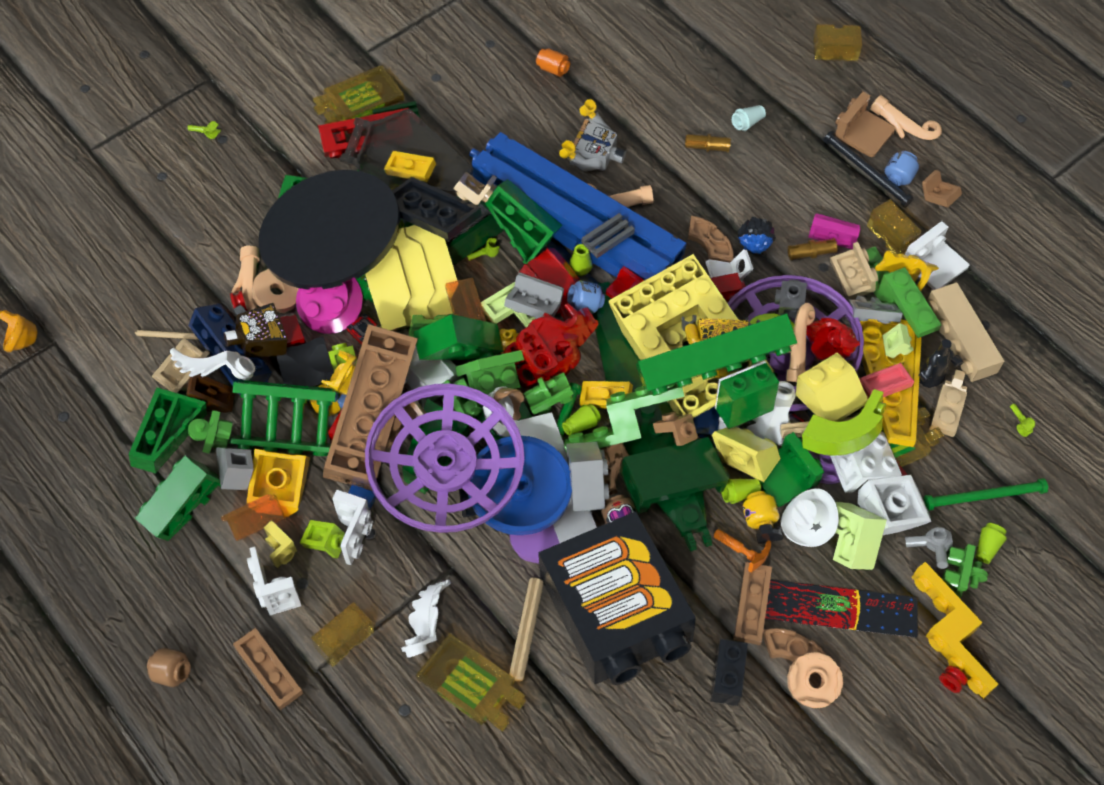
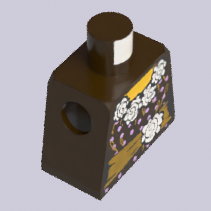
M274 303L238 314L236 316V330L224 332L226 346L241 344L244 356L286 355L288 339Z

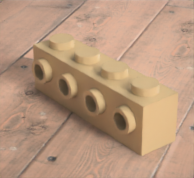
M958 283L932 290L927 303L942 325L939 332L951 341V349L954 354L959 355L964 361L961 365L962 371L966 372L965 374L971 382L997 374L1004 360Z

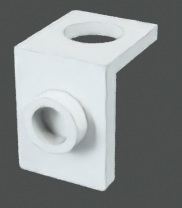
M747 250L740 252L730 263L710 259L705 262L710 278L738 273L740 281H742L753 270ZM743 259L745 261V268L740 273L738 266L739 262Z

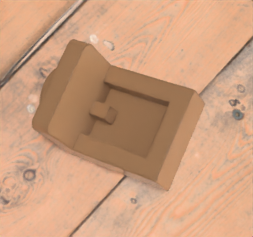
M937 170L932 172L922 182L925 201L948 208L962 195L961 187L942 182L940 171Z
M670 412L662 415V420L653 423L655 433L673 432L677 446L685 445L698 438L692 414L677 415V412Z

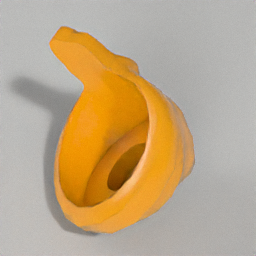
M7 310L0 311V319L8 323L3 343L4 351L11 353L14 350H21L35 343L38 332L33 322L19 314H13Z

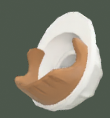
M503 386L495 388L493 392L488 394V396L492 397L506 409L514 422L521 418L519 407L524 401L521 391ZM483 406L484 415L487 419L493 412ZM501 420L493 427L497 435L501 437L510 436Z

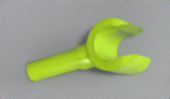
M211 121L206 127L188 125L189 131L204 133L210 139H214L221 132V130L216 129L218 123Z
M488 239L486 247L468 255V260L470 261L482 255L497 256L500 246L494 247L497 239Z
M1014 403L1010 408L1021 422L1017 425V431L1023 437H1027L1033 432L1035 421L1030 417L1026 418Z

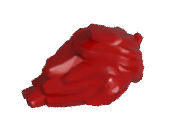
M821 318V320L813 321V323L807 325L806 335L811 343V351L819 360H825L835 353L846 359L860 345V341H857L853 330L836 319Z

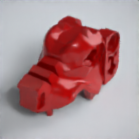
M569 303L565 304V309L559 310L564 322L544 313L542 317L531 321L528 327L517 335L515 342L509 344L504 349L502 354L522 351L524 360L515 363L520 386L530 388L538 384L537 379L543 377L546 382L563 372L567 375L571 369L577 366L581 360L579 348L599 324L588 308H582L577 311ZM523 362L525 363L519 369H517V366L519 364H522ZM523 370L532 372L534 376L533 381H528L523 377Z

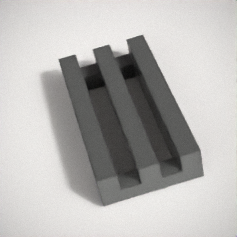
M618 213L582 237V244L598 258L633 235L635 228L629 226V222L626 219L623 220L622 215ZM622 229L624 230L623 232L612 238L614 234H616ZM604 241L606 242L605 244H603V245L600 246L599 248H597V249L595 248L596 246H598V245L601 244L602 242H604Z

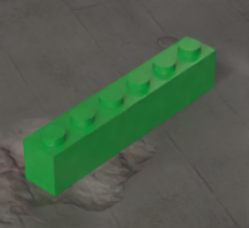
M783 314L640 360L636 363V367L645 394L652 392L653 396L668 392L667 387L677 384L678 388L693 383V378L702 376V379L706 380L718 375L717 371L724 368L727 369V372L742 368L741 363L751 360L752 364L767 360L766 355L776 352L777 356L792 352L791 347L797 344V340L788 314Z

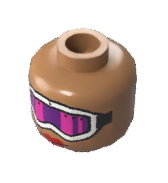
M618 495L605 501V509H602L601 513L605 524L635 511L637 512L632 499L625 498L624 495Z

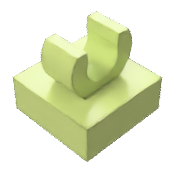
M899 323L883 335L886 356L895 358L900 353L908 355L914 350L910 344L912 338L909 336L906 325Z

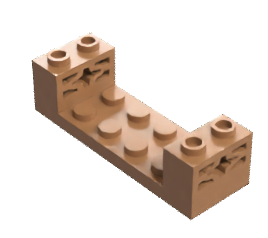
M368 324L324 466L323 478L348 485H356L373 491L365 468L367 438L373 423L380 413L393 400L401 396L418 338ZM395 415L388 420L381 430L375 450L385 451ZM374 461L376 479L381 466L379 461Z

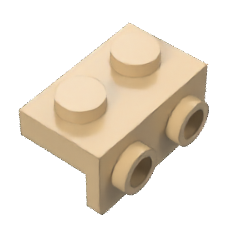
M465 172L453 189L457 191L456 194L462 200L471 201L477 206L481 200L486 203L494 192V189L497 187L493 184L496 177L492 175L487 184L483 185L469 173Z
M858 242L853 243L852 250L830 257L832 267L848 301L849 299H855L857 296L874 292L876 281H878L875 268H870L868 264L869 256L866 249H861Z
M185 338L175 347L180 353L190 358H207L210 354L207 350L203 353ZM170 353L152 375V378L171 392L178 393L180 390L185 392L188 389L191 371L181 373L180 370L182 368L175 367L174 364L177 361L171 359L172 355Z

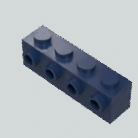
M221 304L195 308L188 326L204 348L210 352V356L224 351L238 352L241 356H244L241 344L229 347L225 344L224 332L236 330V324ZM247 357L255 366L253 377L248 381L268 382L272 373L268 365H266L261 357ZM226 364L220 367L232 385L233 382L242 380L236 378Z

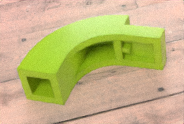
M873 389L861 413L848 421L835 422L813 414L802 434L803 448L818 454L840 456L857 452L871 444L882 431V415L886 408V404L883 403L884 392Z

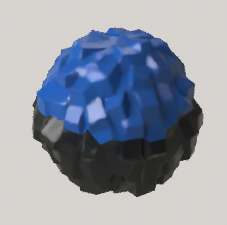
M751 217L737 231V237L745 250L752 253L761 254L776 239L772 222L767 221V219Z

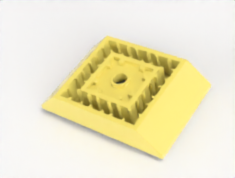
M694 254L609 300L610 307L622 333L640 360L683 347V343L687 341L685 331L681 328L682 316H684L685 321L690 322L692 321V315H696V326L699 318L738 320ZM751 360L741 363L742 368L731 371L728 373V375L741 371L755 364H752ZM764 360V361L768 364V366L770 367V369L772 370V372L774 373V370H773L772 367L769 365V363L767 362V360ZM702 376L693 378L692 384L683 387L684 397L667 402L678 415L692 414V417L695 418L715 406L718 383L721 378L712 377L703 380Z

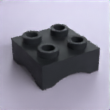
M323 336L302 345L287 347L286 355L277 356L284 384L318 387L323 384L322 380L330 381L333 374Z

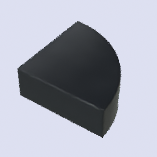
M770 524L760 525L756 534L758 544L766 543L768 540L774 542L784 539L781 528L776 527L773 529Z

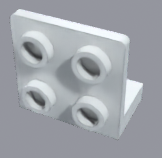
M942 221L910 244L905 254L907 256H918L925 262L939 267L938 270L931 273L926 283L933 290L946 286L969 267V263L944 242L948 226Z
M882 431L871 444L857 452L847 455L830 456L845 493L854 492L867 480L902 475L887 438Z
M336 490L333 502L338 519L344 525L349 526L341 542V549L346 564L352 565L354 559H358L363 549V544L361 543L364 536H368L372 530L371 511L368 508L366 499Z
M255 547L250 548L252 557L247 558L250 572L253 574L255 581L253 586L256 596L259 598L261 608L267 607L269 614L273 615L300 607V598L292 577H278L273 579L271 583H267L264 567Z

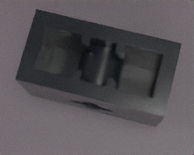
M720 639L716 650L711 702L738 706L742 697L748 643Z

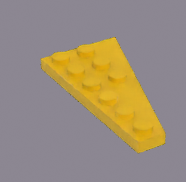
M874 319L860 321L864 338L861 360L866 375L901 363L914 380L912 387L883 397V403L886 404V408L882 415V426L888 443L914 447L917 430L921 337L917 338L907 320H901L900 322L891 321L890 324L881 323ZM901 323L908 328L909 336L912 338L910 344L914 350L908 355L900 353L895 358L886 356L883 335Z

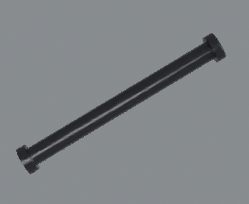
M834 131L826 134L823 139L826 144L830 143L891 193L901 202V206L906 208L913 201L914 197L912 195L905 194L838 139Z

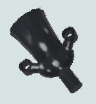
M944 339L939 348L925 360L918 374L919 383L922 386L931 388L944 382L949 360L955 367L964 363L959 355L954 354L951 349L952 343L950 340Z

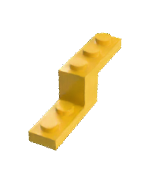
M924 562L917 568L912 579L917 588L925 592L933 600L934 606L940 612H944L947 615L930 629L926 637L929 639L932 648L941 652L948 660L949 666H954L965 674L968 679L967 684L969 688L984 699L999 684L961 644L979 628L982 622L936 572Z

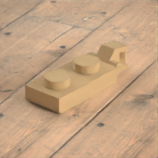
M956 369L951 381L945 380L939 393L930 430L951 437L955 436L967 395V387L962 385L966 372Z

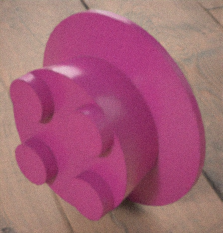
M355 277L343 282L341 286L323 289L322 287L310 288L309 290L298 288L296 296V307L302 321L312 330L323 334H335L347 329V326L358 318L363 305L362 290Z

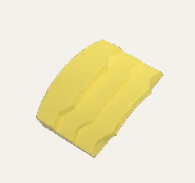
M416 225L398 229L397 238L388 254L365 274L381 327L394 332L410 327L413 315H423L425 319H434L437 315L448 316L454 314L451 299L459 286L444 238Z

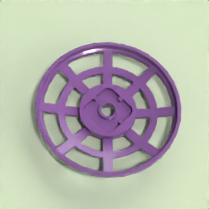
M772 276L744 287L727 303L732 311H734L740 303L747 299L754 310L748 316V322H750L758 315L768 314V312L779 309V304H775V302L762 306L755 295L756 293L774 287H781L782 281L798 280L807 283L806 289L823 295L838 307L829 316H826L814 307L816 319L832 318L839 321L844 316L848 319L857 341H860V345L845 360L853 361L852 367L857 373L864 346L862 326L858 317L854 318L852 316L853 308L850 303L830 286L803 276ZM807 335L805 371L810 369L809 367L816 358L811 351V343ZM790 352L781 356H777L776 353L766 355L767 362L774 370V373H777L778 381H786V373L790 365ZM794 404L789 411L807 410L809 408L805 404Z
M450 383L418 387L393 400L373 423L365 448V468L368 481L383 507L397 519L410 526L439 533L471 529L497 515L515 494L522 477L524 465V446L520 431L506 409L492 397L479 390ZM444 395L442 411L429 412L412 420L403 409L408 404L422 398ZM454 396L476 401L493 413L481 423L467 414L453 411ZM395 415L404 427L396 436L391 452L375 450L381 430L388 420ZM442 419L441 431H436L426 436L419 428L420 425ZM453 420L463 422L473 427L475 431L466 438L452 431ZM500 420L506 426L512 438L515 457L500 458L497 443L490 433V430ZM411 434L418 442L414 455L399 454L402 443ZM482 438L485 439L489 446L492 459H476V452L473 446ZM442 456H448L452 459V463L449 466H441L437 461ZM374 461L390 463L391 476L399 492L388 499L383 495L377 483ZM398 465L413 466L417 479L405 486L399 475ZM515 468L510 488L498 504L494 503L486 495L494 486L499 469ZM491 469L486 484L479 490L470 481L475 470ZM424 486L437 491V505L425 502L414 494ZM462 488L471 496L470 499L464 502L447 505L448 492ZM407 499L419 508L436 512L435 525L415 521L399 512L395 506ZM476 503H479L488 511L482 517L471 522L446 526L447 513L465 510Z

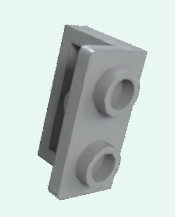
M518 273L514 288L505 299L504 307L518 313L527 314L536 319L542 317L544 313L554 317L560 309L564 289L537 278Z

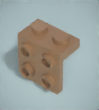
M862 92L857 99L853 98L847 111L845 113L841 112L838 116L835 136L865 155L875 157L894 133L895 127L866 111L870 95Z

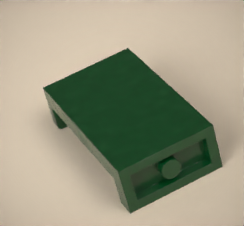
M709 437L697 439L682 446L672 445L626 456L619 470L638 514L648 512L652 503L711 488H716L718 493L723 492L729 480L728 471L722 466L718 450L712 445Z

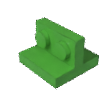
M519 350L477 359L455 368L457 377L467 375L470 388L488 395L497 387L520 388L515 363L524 360L522 351Z

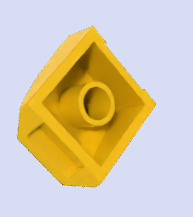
M255 449L253 457L254 470L249 483L247 504L258 513L289 517L298 511L305 487L310 457Z

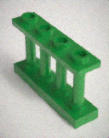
M248 380L233 382V393H241L240 397L243 398L241 435L231 437L230 444H237V448L253 449V446H262V450L271 452L278 451V448L288 449V453L303 454V450L313 451L315 456H328L331 444L327 443L329 406L332 405V402L339 400L340 393L338 391L324 387ZM256 395H264L266 400H268L266 438L251 436L253 398H256ZM282 397L291 398V402H294L291 440L276 439L278 404ZM307 399L317 400L319 405L317 442L302 441L304 403H307Z

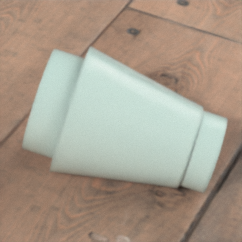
M761 105L737 109L732 115V123L737 130L745 131L765 117V109Z

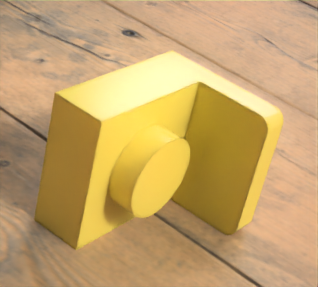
M271 520L264 527L268 536L265 540L275 550L270 554V559L273 565L278 568L282 564H287L294 557L297 550L293 541Z

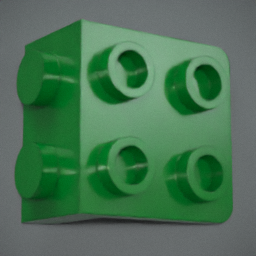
M794 432L785 436L782 447L778 449L780 460L765 482L759 480L763 491L774 497L777 507L787 504L802 492L819 485L824 473L820 461L817 458H813L809 451L803 448V440L798 438Z

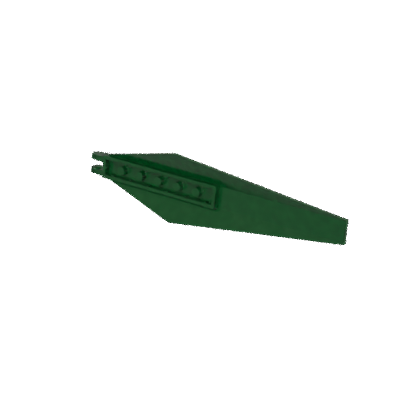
M609 281L600 283L598 285L601 287L602 294L605 295V301L602 308H598L592 315L599 323L595 333L605 380L608 382H630L633 385L632 392H635L636 388L643 386L636 367V363L640 359L622 333L610 307L609 300L612 298L607 296L605 292L611 284ZM667 401L635 409L642 438L623 443L629 456L676 445L673 432L655 433L653 423L662 420V415L674 412ZM702 491L656 502L679 530L681 537H684L690 552L697 550V543L693 536L694 533L699 532L705 547L712 546L711 535L707 528Z

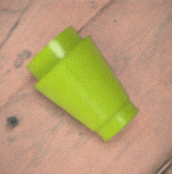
M578 244L575 247L569 262L570 267L577 276H585L592 269L589 250L583 244Z
M592 404L582 405L562 423V427L569 436L596 427L597 423L601 420L600 413Z
M729 479L721 495L726 503L735 504L745 500L749 494L761 491V484L758 479Z
M987 523L985 527L981 528L975 558L982 563L990 564L1006 541L1005 535L1007 531L993 523Z

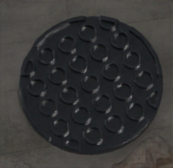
M334 170L317 174L299 182L286 191L267 212L259 232L258 242L261 257L269 271L277 279L289 286L306 290L317 287L329 289L341 286L343 282L354 277L358 279L369 272L388 254L397 238L398 226L401 223L400 208L392 190L387 184L369 173L356 170Z

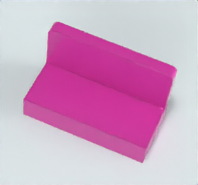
M815 214L808 237L819 241L835 238L837 246L853 249V243L857 242L860 225Z

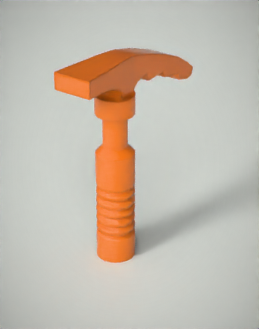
M717 529L713 536L737 553L746 555L747 559L751 561L748 571L751 573L765 562L771 549V541L768 540L761 553L749 550L744 547L743 543L720 529Z

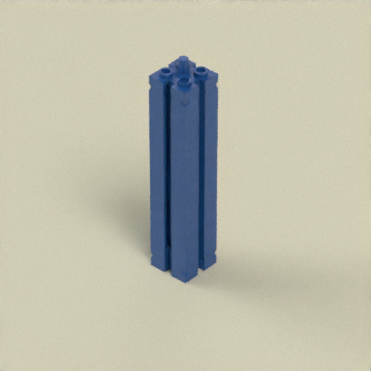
M500 132L495 138H491L486 145L487 151L483 150L480 152L475 148L470 151L469 156L473 158L471 162L472 176L486 185L492 175H494L496 180L493 184L497 187L507 179L510 180L562 225L552 239L574 251L578 244H582V237L620 213L622 219H626L629 222L628 225L635 228L634 234L598 258L589 251L592 263L617 278L620 269L625 266L645 281L683 260L681 257L685 254L686 242L679 238H674L671 233L517 141L510 140L505 134ZM623 229L620 230L619 232H617L616 234H614V235L612 236V238H614L615 236H617L618 234H620V233L623 232L624 230H623ZM605 241L602 242L601 244H599V245L596 246L595 248H596V249L599 248L600 246H602V245L605 244L606 242H605Z

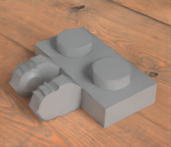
M857 296L855 300L849 299L848 301L853 308L852 316L854 318L858 317L859 321L874 319L885 324H890L891 321H901L903 313L895 304L882 303L876 297H872L870 301H867L863 296Z

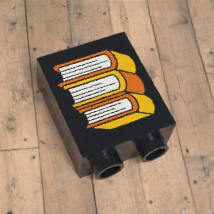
M636 511L538 552L540 578L543 580V584L594 685L610 679L613 685L624 684L641 672V664L660 657L664 663L673 662L686 655L692 648L690 642H693L696 617Z

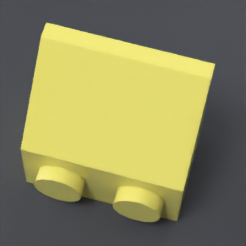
M838 353L820 362L797 378L796 396L815 415L830 421H841L865 406L868 401L855 369Z
M735 426L730 429L717 430L712 434L721 462L762 482H765L780 460L777 445L772 440L759 438L746 428L740 429Z

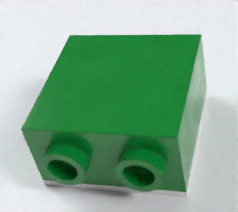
M765 361L719 379L715 409L727 428H733L773 411L779 381Z

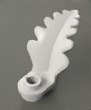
M175 348L170 350L171 359L177 361L174 364L175 367H181V373L191 371L190 377L198 374L204 377L225 364L231 369L236 378L246 381L253 377V372L255 371L253 362L249 358L241 356L238 352L224 351L208 358H190Z
M779 381L774 410L752 419L756 423L748 426L746 429L753 432L759 438H768L775 444L782 446L784 439L780 435V425L791 423L788 412L796 396L793 385L786 381Z
M450 580L429 585L427 590L420 591L419 596L421 599L412 602L415 612L409 615V623L417 636L405 640L406 646L401 647L402 652L405 651L407 657L428 651L426 644L437 640L435 628L439 612L436 604L439 594L451 584Z

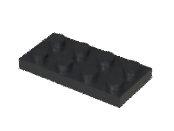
M413 177L392 191L400 208L401 219L448 241L482 216L480 207Z

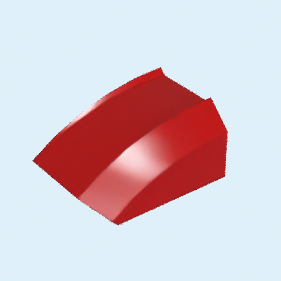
M547 248L530 262L525 263L519 273L562 287L564 291L559 310L565 309L564 305L568 303L567 294L570 286L574 285L577 281H581L555 248Z

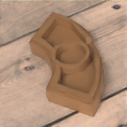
M783 628L763 630V639L770 658L781 657L794 662L796 658L805 653L819 652L826 655L817 643L797 634L796 631Z

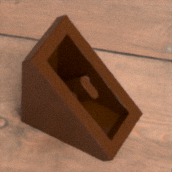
M201 374L189 378L188 397L205 401L207 412H232L235 396L232 387L207 376L202 377Z

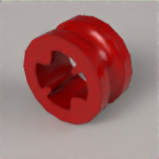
M242 290L236 295L230 293L233 308L241 305L247 311Z
M947 666L945 673L939 676L941 683L955 693H959L962 690V686H965L968 682L965 674L954 666Z

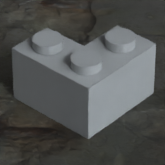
M597 441L566 444L567 464L571 471V503L573 512L605 509V500L609 499L608 484H604L603 475H608V465L604 450H599Z

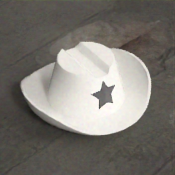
M811 489L795 497L788 504L781 517V527L784 534L791 541L802 546L815 547L826 543L832 538L838 527V509L832 496L822 489Z

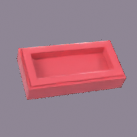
M901 363L859 378L868 399L873 389L884 392L883 397L910 388L914 384V380Z

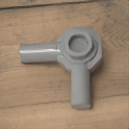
M936 527L926 533V536L905 537L906 547L927 546V548L935 552L938 568L944 569L948 566L946 551L953 546L950 531L942 527Z

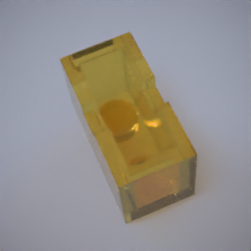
M817 24L813 38L815 59L858 60L862 48L860 26L843 25L842 28H834V25Z
M891 199L872 210L867 227L878 238H882L886 242L885 245L894 254H905L908 246L916 241L921 234V230Z
M353 602L314 634L311 639L315 649L333 667L349 654V651L355 645L358 646L374 632L371 620Z

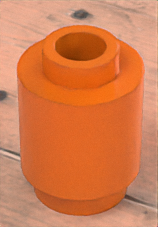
M541 49L537 55L536 64L540 66V69L559 77L566 74L570 68L569 57L552 49Z

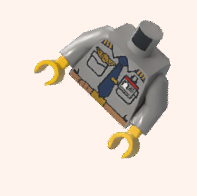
M588 99L584 102L585 105L580 107V114L589 116V119H585L574 143L567 140L561 145L563 149L560 150L559 154L562 158L569 157V164L577 166L584 172L593 170L604 171L610 160L623 163L626 150L616 147L617 134L613 132L598 113H594L596 104L593 100Z

